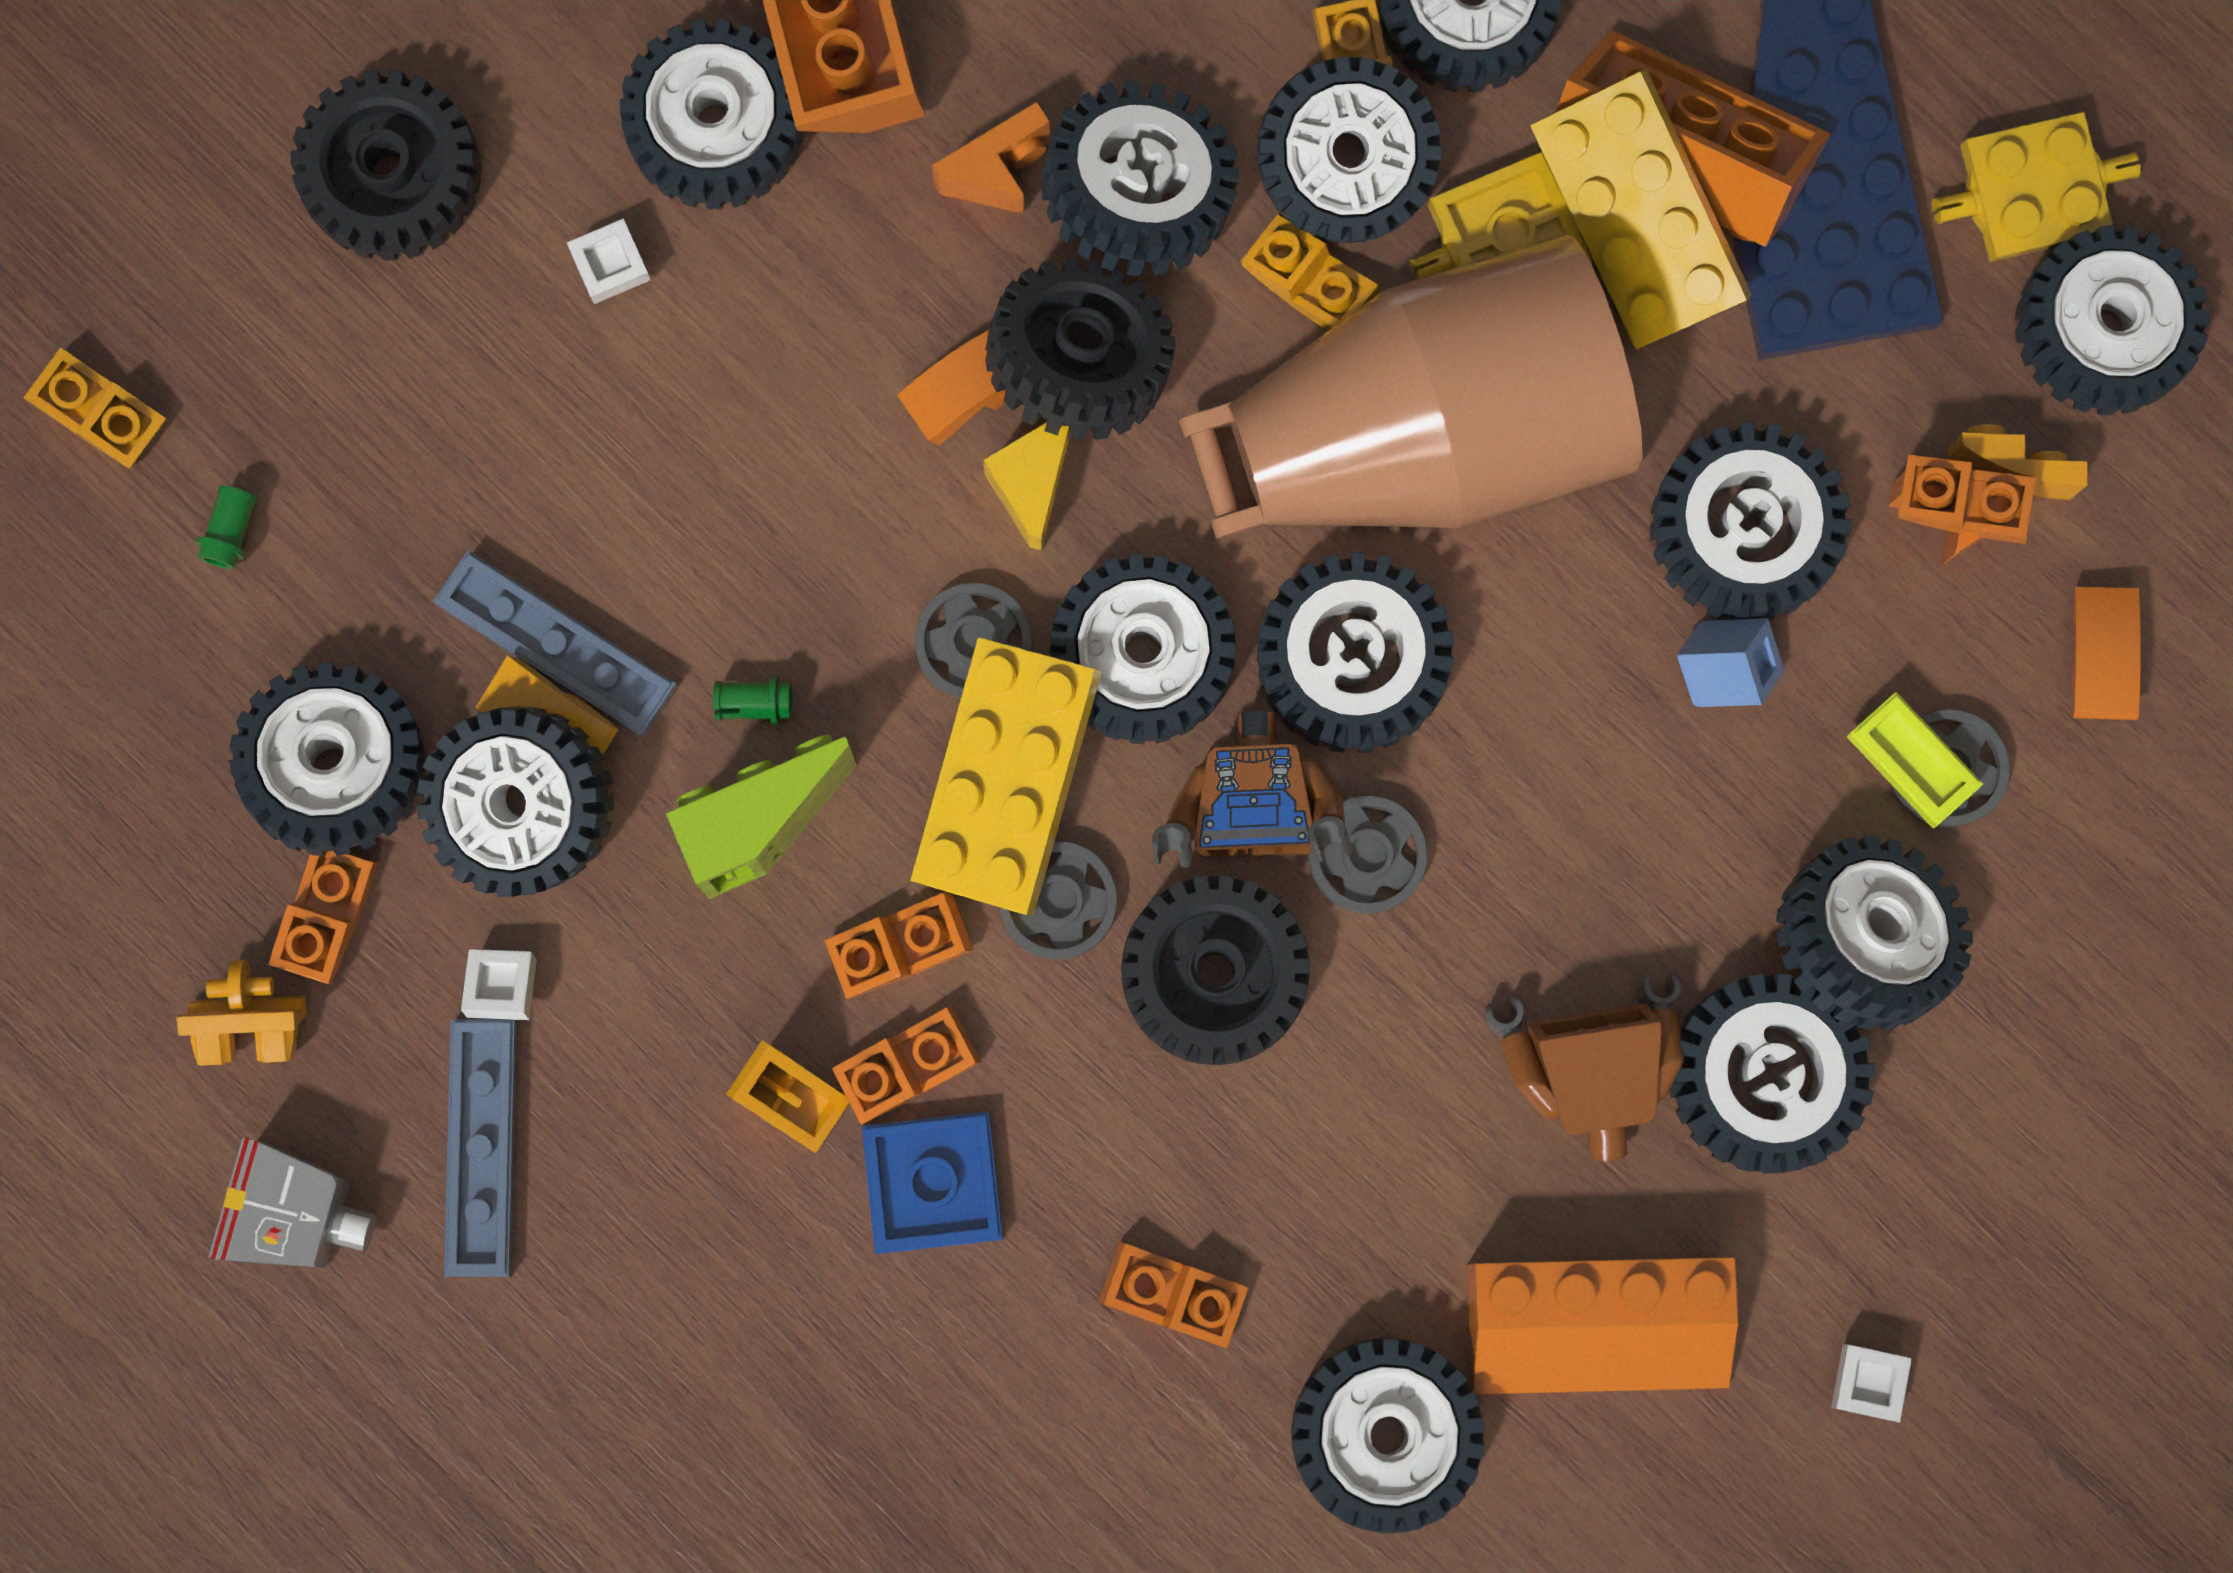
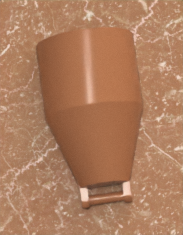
M1564 233L1385 289L1231 402L1179 420L1184 438L1191 437L1216 519L1211 521V525L1216 539L1261 525L1438 527L1457 529L1638 471L1643 459L1642 431L1635 391L1620 335L1605 293L1588 256L1574 236ZM1229 425L1232 427L1256 504L1254 507L1241 511L1239 510L1214 431Z

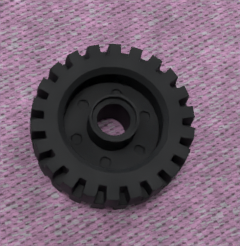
M378 70L365 71V80L357 82L352 75L339 80L343 87L341 90L334 93L328 87L318 95L322 104L318 108L309 105L302 115L306 125L304 128L297 126L293 137L297 148L296 150H291L290 164L295 172L292 178L307 212L327 236H330L336 244L347 251L351 248L359 256L370 259L373 254H377L383 261H397V254L404 253L410 259L422 255L420 248L428 244L433 250L444 244L442 236L448 231L455 235L463 226L460 219L464 213L470 216L475 206L473 194L474 192L479 193L481 185L479 168H481L480 154L468 122L456 104H453L448 95L440 88H432L426 79L414 75L412 80L408 79L403 71L389 70L388 77H382ZM387 156L400 157V163L392 173L387 175L373 174L375 165L382 158Z
M1064 259L1060 271L1054 261L1051 260L1041 263L1037 273L1030 267L1020 274L1017 282L1012 280L1006 287L1003 296L1000 297L985 348V351H987L985 359L987 372H993L991 383L996 392L1006 390L1003 402L1012 411L1024 405L1022 419L1034 425L1040 417L1047 419L1045 432L1057 436L1062 425L1069 426L1070 439L1079 440L1084 439L1088 428H1091L1095 440L1105 439L1109 437L1112 428L1120 435L1129 431L1134 421L1139 425L1145 420L1150 410L1154 409L1166 385L1176 348L1175 336H1170L1173 328L1169 316H1161L1163 305L1155 296L1144 301L1147 287L1140 281L1136 280L1127 287L1124 285L1126 272L1114 268L1109 277L1102 275V263L1092 260L1089 261L1085 271L1080 270L1078 259Z
M1204 875L1193 877L1191 880L1174 884L1160 895L1158 894L1137 917L1127 936L1122 954V986L1127 1005L1134 1020L1148 1038L1161 1049L1171 1055L1196 1064L1226 1065L1238 1063L1261 1054L1273 1046L1295 1022L1305 1002L1309 986L1310 958L1308 957L1307 943L1291 911L1287 910L1281 904V900L1271 892L1268 893L1259 888L1258 884L1248 880L1234 879V876L1219 875L1217 877H1208ZM1210 954H1218L1225 957L1233 968L1232 980L1221 987H1212L1205 984L1198 975L1197 964L1199 961Z

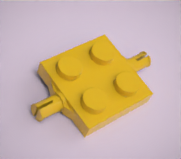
M2084 112L1966 139L1960 144L1967 171L1966 192L1933 198L1932 212L1940 210L1934 215L1937 224L1972 216L1973 221L1983 234L1989 262L2057 247L2065 240L2068 241L2074 235L2085 230L2093 233L2100 226L2113 225L2106 200L2107 184L2130 178H2139L2141 172L2140 164L2131 166L2139 159L2136 153L2131 152L2126 155L2100 160L2099 155L2093 148Z
M1541 152L1430 198L1428 208L1441 234V248L1419 258L1411 259L1410 267L1412 273H1416L1415 280L1563 233L1574 236L1588 256L1591 264L1593 260L1557 181L1554 179Z

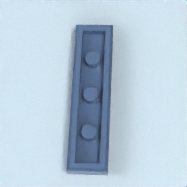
M467 550L433 600L439 608L517 658L522 659L534 669L643 739L678 688L677 684L469 550Z
M450 1020L444 1277H512L518 1021Z

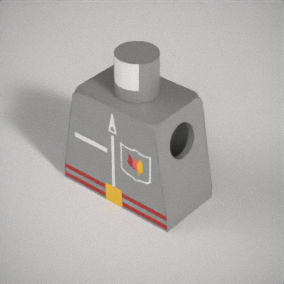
M242 1137L208 1257L216 1260L326 1268L333 1244L364 1252L368 1249L376 1225V1214L344 1206L350 1187L349 1179L267 1142Z

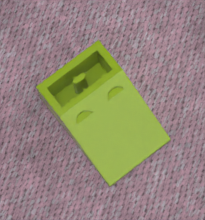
M830 734L816 737L795 749L798 756L775 767L771 760L755 763L739 771L736 774L738 782L716 792H714L712 785L703 786L682 795L676 800L679 808L667 812L666 815L695 884L708 899L763 877L770 872L857 766L846 737L835 741L832 740Z

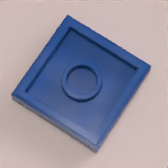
M989 1112L862 1126L876 1255L1003 1240Z

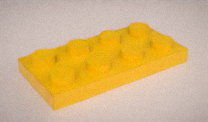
M1647 68L1530 125L1636 350L1742 303L1752 296Z
M978 637L910 881L1024 915L1034 916L1102 671Z

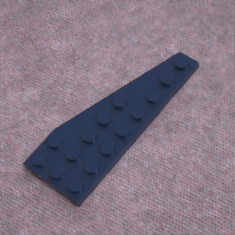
M1761 0V22L1759 37L1756 41L1750 95L1831 134L1786 220L1768 245L1764 247L1754 241H1744L1734 236L1733 246L1737 264L1752 294L1746 300L1758 360L1938 328L1943 323V317L1870 0Z

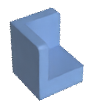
M1768 618L1700 622L1677 653L1692 703L1697 707L1762 705L1785 671Z

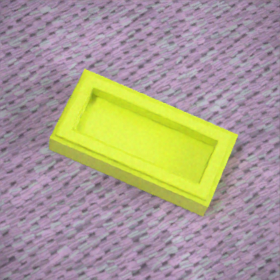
M1897 692L1846 736L1933 829L1983 785L1977 776Z

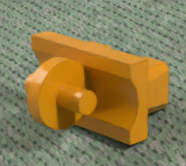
M245 959L232 960L230 962L227 979H208L206 982L208 998L228 999L191 1000L188 1005L187 1014H179L177 1016L178 1036L190 1035L197 1065L203 1066L222 1065L232 1062L236 1057L234 1033L255 1032L257 1061L267 1063L291 1060L296 1053L298 1025L308 1013L306 995L253 998V996H272L274 994V980L272 976L252 977L249 962Z

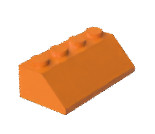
M763 0L797 131L869 133L925 117L895 0Z
M1610 30L1567 79L1555 112L1647 68L1719 225L1727 228L1738 239L1754 241L1766 247L1786 220L1831 133L1614 30Z
M1735 1258L1483 1263L1467 1265L1471 1389L1475 1394L1715 1389L1730 1387L1738 1328Z

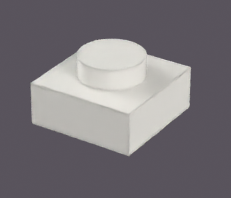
M624 218L567 242L594 304L650 281L648 272Z
M469 949L461 1011L467 1018L530 1020L537 963L533 953L528 951Z
M1843 1344L1831 1408L1900 1422L1912 1358Z

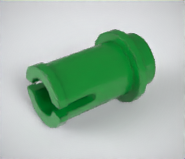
M221 485L217 491V500L205 535L197 537L195 545L200 548L197 556L199 560L219 568L233 570L237 560H244L246 553L241 549L258 498L244 490Z
M771 676L770 682L715 681L713 688L714 718L716 721H723L724 719H770L772 725H780L781 719H792L793 716L792 682L780 681L779 676Z

